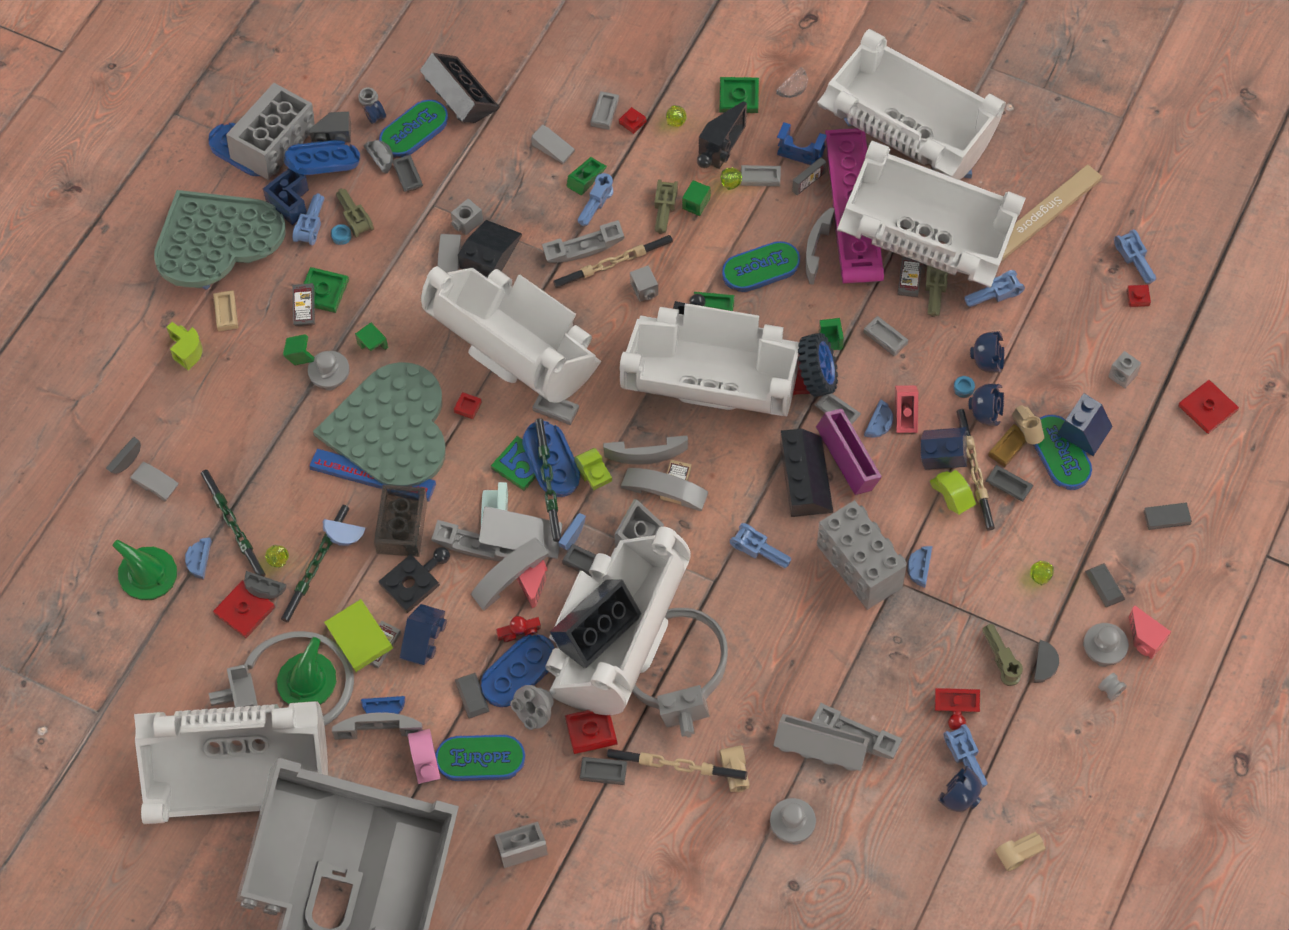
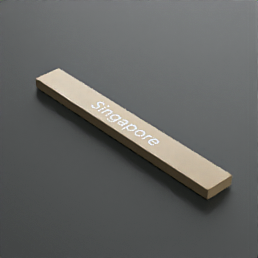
M1087 164L1018 220L1014 225L1001 262L1102 180V176Z

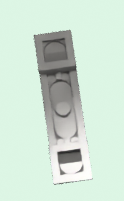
M829 208L820 216L808 238L806 274L809 284L814 285L819 268V257L814 256L820 235L829 236L834 220L835 208Z
M619 220L601 225L600 231L562 242L560 238L544 243L542 247L548 263L567 262L602 252L619 243L625 237Z
M688 436L666 437V445L625 449L624 441L603 443L604 457L625 464L658 463L676 457L688 449Z
M628 468L621 485L623 489L640 494L643 490L681 501V506L702 511L708 495L707 490L687 480L663 472L641 468Z
M437 520L432 536V541L439 545L487 560L502 561L514 551L513 549L480 543V534L458 529V525Z
M537 538L528 541L492 568L471 593L472 597L482 610L485 611L500 598V592L529 567H536L549 553Z
M820 703L811 722L870 738L867 753L883 758L893 759L902 742L900 737L884 730L878 732L842 716L841 711L823 703Z
M367 713L348 718L332 727V733L336 740L357 739V730L399 728L401 736H408L409 733L424 729L421 722L408 716L395 713Z

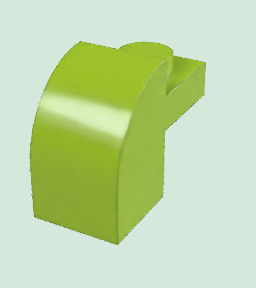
M171 322L166 328L170 338L177 342L170 348L172 357L189 371L202 355L203 348L199 335L193 327L187 331L182 325L177 326Z
M592 448L574 457L584 482L588 480L593 490L612 482V476L596 448Z
M957 470L951 473L948 471L941 472L930 480L932 488L943 494L948 509L958 515L976 505L968 483Z

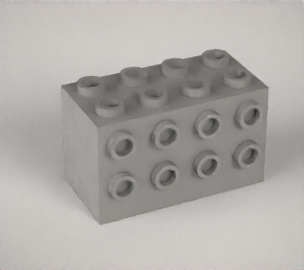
M854 500L819 522L817 546L868 610L903 588L907 563L901 554L898 555L895 552L892 542L888 538H884L880 533L881 530L877 523L869 519L865 508L862 505L859 506Z

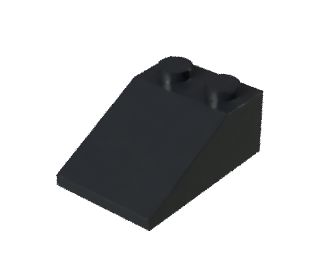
M485 220L466 239L458 253L459 268H474L486 278L495 269L502 272L522 237V233Z

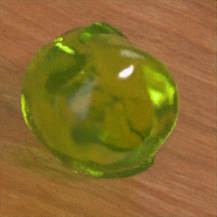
M672 105L667 110L666 121L668 125L679 127L686 122L687 114L683 107Z
M726 168L722 170L720 180L727 190H732L741 184L742 175L736 168Z
M272 545L265 553L266 562L272 567H283L289 558L288 550L280 545Z
M1043 560L1037 561L1030 568L1031 578L1041 586L1048 583L1054 574V567Z

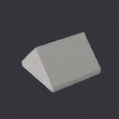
M634 499L615 532V548H617L620 540L656 535L659 527H663L664 524L637 499Z
M538 822L494 835L504 868L548 855L546 841Z

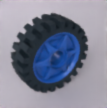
M822 333L801 337L798 343V354L800 355L798 356V361L800 362L799 368L802 370L801 376L804 378V385H807L806 389L814 397L834 393L835 389H837L836 384H838V380L836 377H838L831 343L828 342V338Z

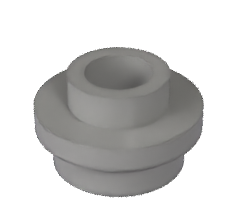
M370 87L363 88L358 96L359 102L364 106H371L378 100V94Z

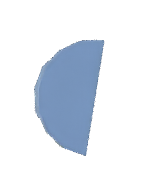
M881 399L865 431L864 436L880 437L886 434L892 427V411L889 405Z
M577 514L559 540V547L569 550L571 545L575 544L584 526L585 515Z
M327 519L322 521L323 531L331 539L330 541L340 546H349L357 542L365 531V527Z
M211 538L200 539L192 547L190 546L185 554V563L190 573L197 578L204 579L212 542Z
M923 546L921 549L916 550L910 555L907 563V572L911 580L922 587H926L932 546Z

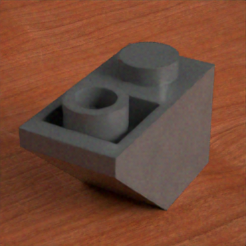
M329 112L309 129L311 142L333 140L351 142V119L349 112Z

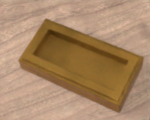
M1013 424L988 454L990 458L1003 467H1006L1027 443L1020 428Z

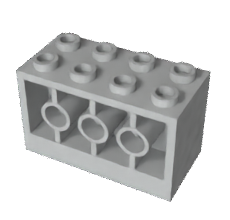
M273 83L226 134L230 159L269 180L278 173L283 165L287 149L292 145L303 144L304 140L310 136L309 129L315 125L312 103Z

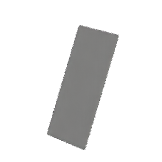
M484 507L479 537L480 543L516 550L528 541L537 538L549 553L547 557L558 558L559 543L553 542L550 520ZM559 522V528H560V534H561V531H562V523Z

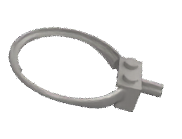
M671 608L668 609L665 615L666 619L674 617L693 618L703 622L713 630L719 640L721 649L718 668L711 680L703 688L698 685L654 698L642 692L635 684L632 693L646 705L659 709L667 728L680 725L681 736H687L688 738L692 737L691 734H695L693 721L710 717L707 698L717 688L723 678L727 664L728 647L723 630L713 618L695 609Z
M306 631L280 634L258 645L250 653L244 665L227 668L231 688L209 693L211 706L234 701L235 708L258 705L249 669L254 667L259 656L271 645L281 640L293 637H316L321 642L327 644L338 655L346 674V683L342 697L336 706L323 716L324 726H326L342 713L351 698L354 686L353 668L339 645L323 635Z

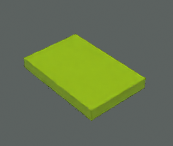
M362 599L324 622L355 672L393 649Z

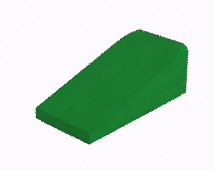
M590 157L568 175L566 186L579 195H583L595 182L596 177L604 172L607 166Z

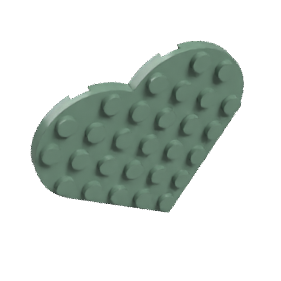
M177 190L154 251L156 268L165 280L176 286L201 288L213 284L224 278L232 270L235 262L251 263L265 258L276 251L282 244L286 234L283 215L276 210L275 206L259 199Z
M406 362L388 364L374 371L313 431V434L335 452L345 456L384 485L398 488L419 485L428 479H432L440 471L446 456L444 436L439 427L434 423L442 408L440 384L429 370L420 365Z

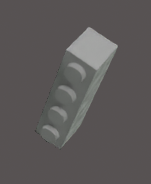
M783 714L779 721L773 746L778 747L784 752L792 751L799 753L805 758L820 759L826 764L842 765L850 771H861L870 738Z

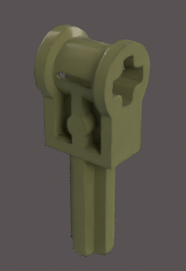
M658 179L654 203L655 208L658 209L655 231L659 234L666 233L670 210H675L678 181L669 183Z
M339 189L336 196L345 210L343 212L344 219L354 237H359V234L367 230H374L373 223L362 205L356 206L347 190Z
M927 265L925 290L929 291L928 315L935 317L940 314L942 292H946L948 273Z
M993 624L986 625L982 631L996 656L995 662L1001 672V681L1007 686H1014L1020 681L1023 666L1015 659L1010 648L1005 647Z

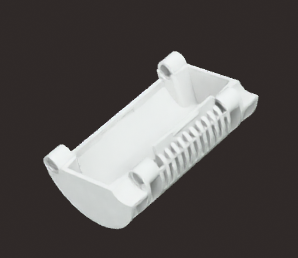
M871 29L865 32L861 45L828 83L825 93L817 102L819 107L832 111L835 116L841 119L847 118L849 124L921 164H930L933 170L958 180L962 179L972 169L986 149L1006 105L1005 101L992 94H988L984 99L887 46L885 37Z
M871 141L837 231L853 235L858 239L862 235L872 239L873 245L956 275V272L969 275V281H975L991 288L1015 222L1026 198L1009 191L1004 196L995 194L889 154L890 149L888 146Z
M438 266L434 267L427 275L421 295L423 309L471 344L468 353L505 381L515 383L519 379L549 402L558 403L580 389L601 363V360L596 358L595 354L587 350L592 336L579 326H573L576 314L523 276L518 275L512 287V279L498 269L493 270L488 278H486L474 268L445 272Z
M686 303L684 315L679 314L677 309L660 307L657 318L640 316L637 319L627 350L621 356L620 385L623 389L679 398V400L685 403L725 410L738 408L787 417L799 365V342L783 340L784 327L765 324L764 328H760L758 315Z
M661 526L656 535L620 540L617 548H614L611 557L602 553L596 554L589 570L592 578L583 571L579 572L555 626L605 580L623 579L642 614L631 627L587 668H583L560 649L554 648L545 666L550 673L556 676L549 691L554 699L579 710H590L600 715H616L623 712L640 673L645 672L653 661L668 626V620L665 618V615L691 558L688 545L674 530ZM550 635L549 638L555 642L552 635Z
M319 702L290 703L287 708H279L277 704L236 708L198 709L193 711L185 710L176 711L172 716H166L164 712L134 714L136 728L135 745L143 799L141 807L143 824L168 822L169 817L261 811L269 772L278 758L301 763L300 768L328 775L326 735ZM255 739H261L265 743L258 744L255 742ZM232 741H240L242 745L236 746ZM210 742L218 743L219 747L211 746Z

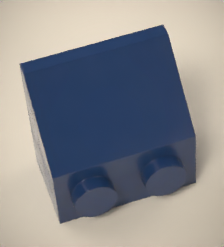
M1083 393L1057 434L1094 456L1113 426L1103 405Z
M966 427L923 431L921 437V461L925 470L967 467Z

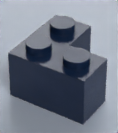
M288 168L263 188L266 202L275 206L276 210L291 225L298 221L300 214H307L305 202L301 198L302 195L309 191L305 175L296 173Z
M420 604L406 621L400 653L401 659L425 665L430 659L434 658L436 652L434 641L439 633L445 630L447 619H444V610Z

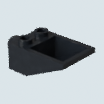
M747 102L739 103L706 124L699 136V155L697 157L699 167L708 168L713 166L720 169L723 163H727L730 151L746 127Z

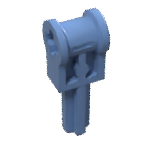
M602 173L596 177L595 185L590 192V199L577 220L581 226H587L597 209H601L605 201L613 195V179L609 174Z
M321 194L313 195L306 215L300 214L293 230V242L304 241L309 242L310 245L315 244L321 226L320 217L318 216L325 199Z
M1133 229L1123 236H1115V247L1121 253L1126 263H1134L1146 284L1154 282L1156 276L1144 258L1147 250L1138 232Z
M1010 270L994 278L991 288L987 287L965 296V302L969 307L994 297L997 302L1020 295L1025 287L1017 279L1016 271Z
M741 523L739 526L740 530L736 536L730 539V544L735 549L745 552L755 559L760 554L783 568H787L791 562V557L767 544V536L756 531L746 523Z
M963 724L961 728L952 732H944L945 742L956 763L963 762L965 767L968 766L979 777L982 788L985 787L987 780L975 758L979 750L967 725Z

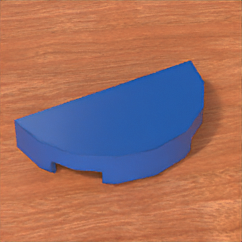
M405 696L361 699V703L366 714H400L404 708L406 698Z

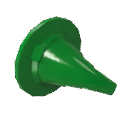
M118 539L113 543L112 546L124 557L118 568V580L123 591L130 597L139 600H154L164 596L173 588L177 579V566L173 557L165 550L154 546L135 549Z
M316 637L311 639L304 653H299L288 659L280 669L277 677V690L282 700L288 705L300 702H319L321 705L333 694L337 683L336 670L329 659L322 654H318L321 640Z

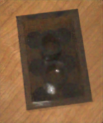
M383 485L374 539L377 554L401 556L412 554L415 557H420L428 502L425 488Z

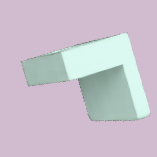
M498 482V490H483L481 524L485 506L507 511V482Z

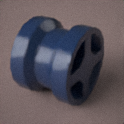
M379 100L375 101L371 106H364L365 114L371 124H375L378 119H385L387 117Z

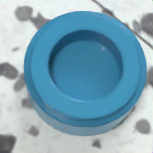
M336 225L331 230L332 240L338 245L347 244L352 238L351 230L347 225Z
M958 377L954 382V392L959 397H969L974 392L975 383L970 377Z

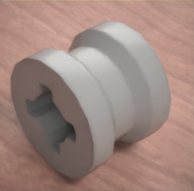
M1115 673L1107 676L1098 686L1101 691L1107 693V697L1111 701L1116 699L1127 687L1124 682L1118 680V676Z

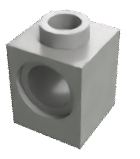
M470 199L465 200L451 212L452 226L457 231L467 235L483 222L482 209Z
M649 265L630 272V284L639 302L651 300L658 295V283Z
M1124 351L1112 364L1108 377L1123 388H1126L1138 375L1141 362Z

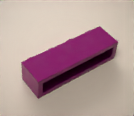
M843 409L825 412L816 425V429L854 495L872 491L882 476Z

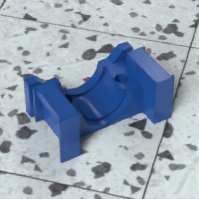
M783 122L777 136L780 139L777 155L809 165L823 157L827 135L819 133L816 143L811 142L809 146L800 148L794 145L793 137L790 136L791 124Z

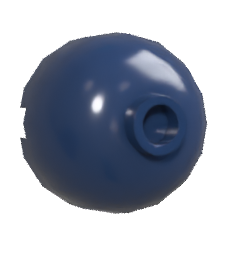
M991 331L980 335L976 339L974 347L970 348L971 359H975L976 365L982 371L988 373L1002 372L1005 350L999 342L1003 341L1000 331Z
M984 384L974 392L973 397L969 398V410H972L974 418L980 423L989 426H998L1001 421H997L998 414L1003 416L1004 392H999V388H1003L1002 385Z
M966 766L965 770L962 768L946 785L948 786V792L946 794L941 792L938 797V801L951 811L961 812L969 807L974 809L981 801L979 795L982 791V783L977 774Z

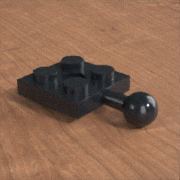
M445 547L435 549L433 558L423 566L410 554L380 579L378 583L406 613H409L440 586L439 582L429 572L438 564L447 563L450 559V552ZM408 579L415 581L414 585L410 588L403 586L404 582Z

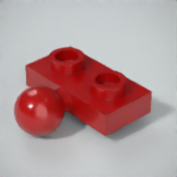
M522 616L513 617L510 625L496 629L498 641L510 642L516 640V636L525 634V636L537 634V630L541 629L539 617L528 620Z
M935 688L934 711H953V715L948 720V725L951 730H957L961 728V725L966 724L962 712H980V689Z

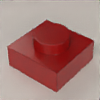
M632 107L619 119V124L633 134L646 123V117Z
M1128 285L1129 307L1150 306L1151 298L1148 285Z
M462 392L454 407V413L474 420L482 404L481 398Z

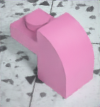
M430 729L409 733L408 739L418 784L440 779Z

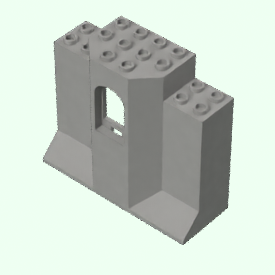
M278 758L269 772L266 793L236 902H240V906L247 909H254V907L263 908V912L270 915L281 913L277 930H428L459 806L437 800L431 804L300 768L301 763ZM332 872L344 874L345 877L334 875ZM321 877L352 885L343 922L337 928H323L316 924L312 918V911Z

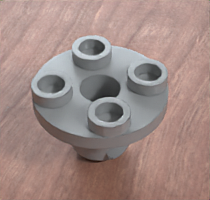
M336 351L321 352L315 355L314 362L308 365V375L312 383L328 391L334 390L344 383L350 374L347 359Z
M1100 623L1092 626L1087 631L1083 646L1091 660L1099 666L1106 667L1117 664L1124 659L1129 643L1126 634L1119 627L1110 623Z
M525 685L515 692L510 705L525 727L532 730L534 728H541L549 722L554 700L549 691L532 685Z
M796 798L780 801L773 808L770 816V827L773 833L780 840L795 845L808 839L816 825V816L812 807L805 801Z

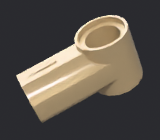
M1023 405L1016 407L1012 413V418L1023 432L1026 442L1028 444L1042 442L1044 433L1040 418L1034 416L1028 407Z
M742 745L719 750L722 767L746 771V761ZM748 776L746 780L727 777L730 792L738 793L749 789Z
M1034 832L1015 842L1012 840L999 846L995 851L1006 870L1011 871L1021 866L1025 860L1045 851V846L1040 835Z

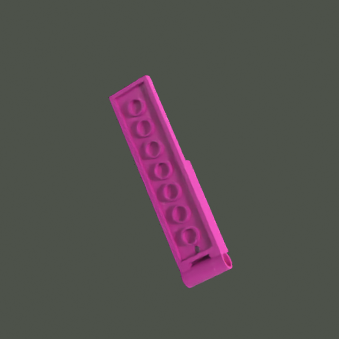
M858 128L825 130L842 283L884 281L881 248L873 245L872 239L862 235L858 239L853 235L837 231L867 153L866 134Z

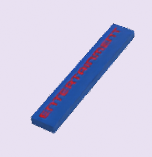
M316 449L309 466L310 470L427 502L430 501L436 486V481L431 479L410 487L398 488L387 486L375 480L345 456Z

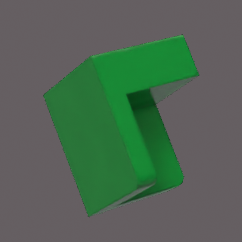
M693 180L682 197V209L701 216L711 198V187Z
M840 318L820 320L819 333L825 334L833 350L843 349L844 336Z
M372 322L355 333L357 344L361 349L366 347L369 351H372L379 345L384 350L388 348L386 337Z
M306 334L286 338L283 356L293 365L311 363L315 359L306 350L308 342Z

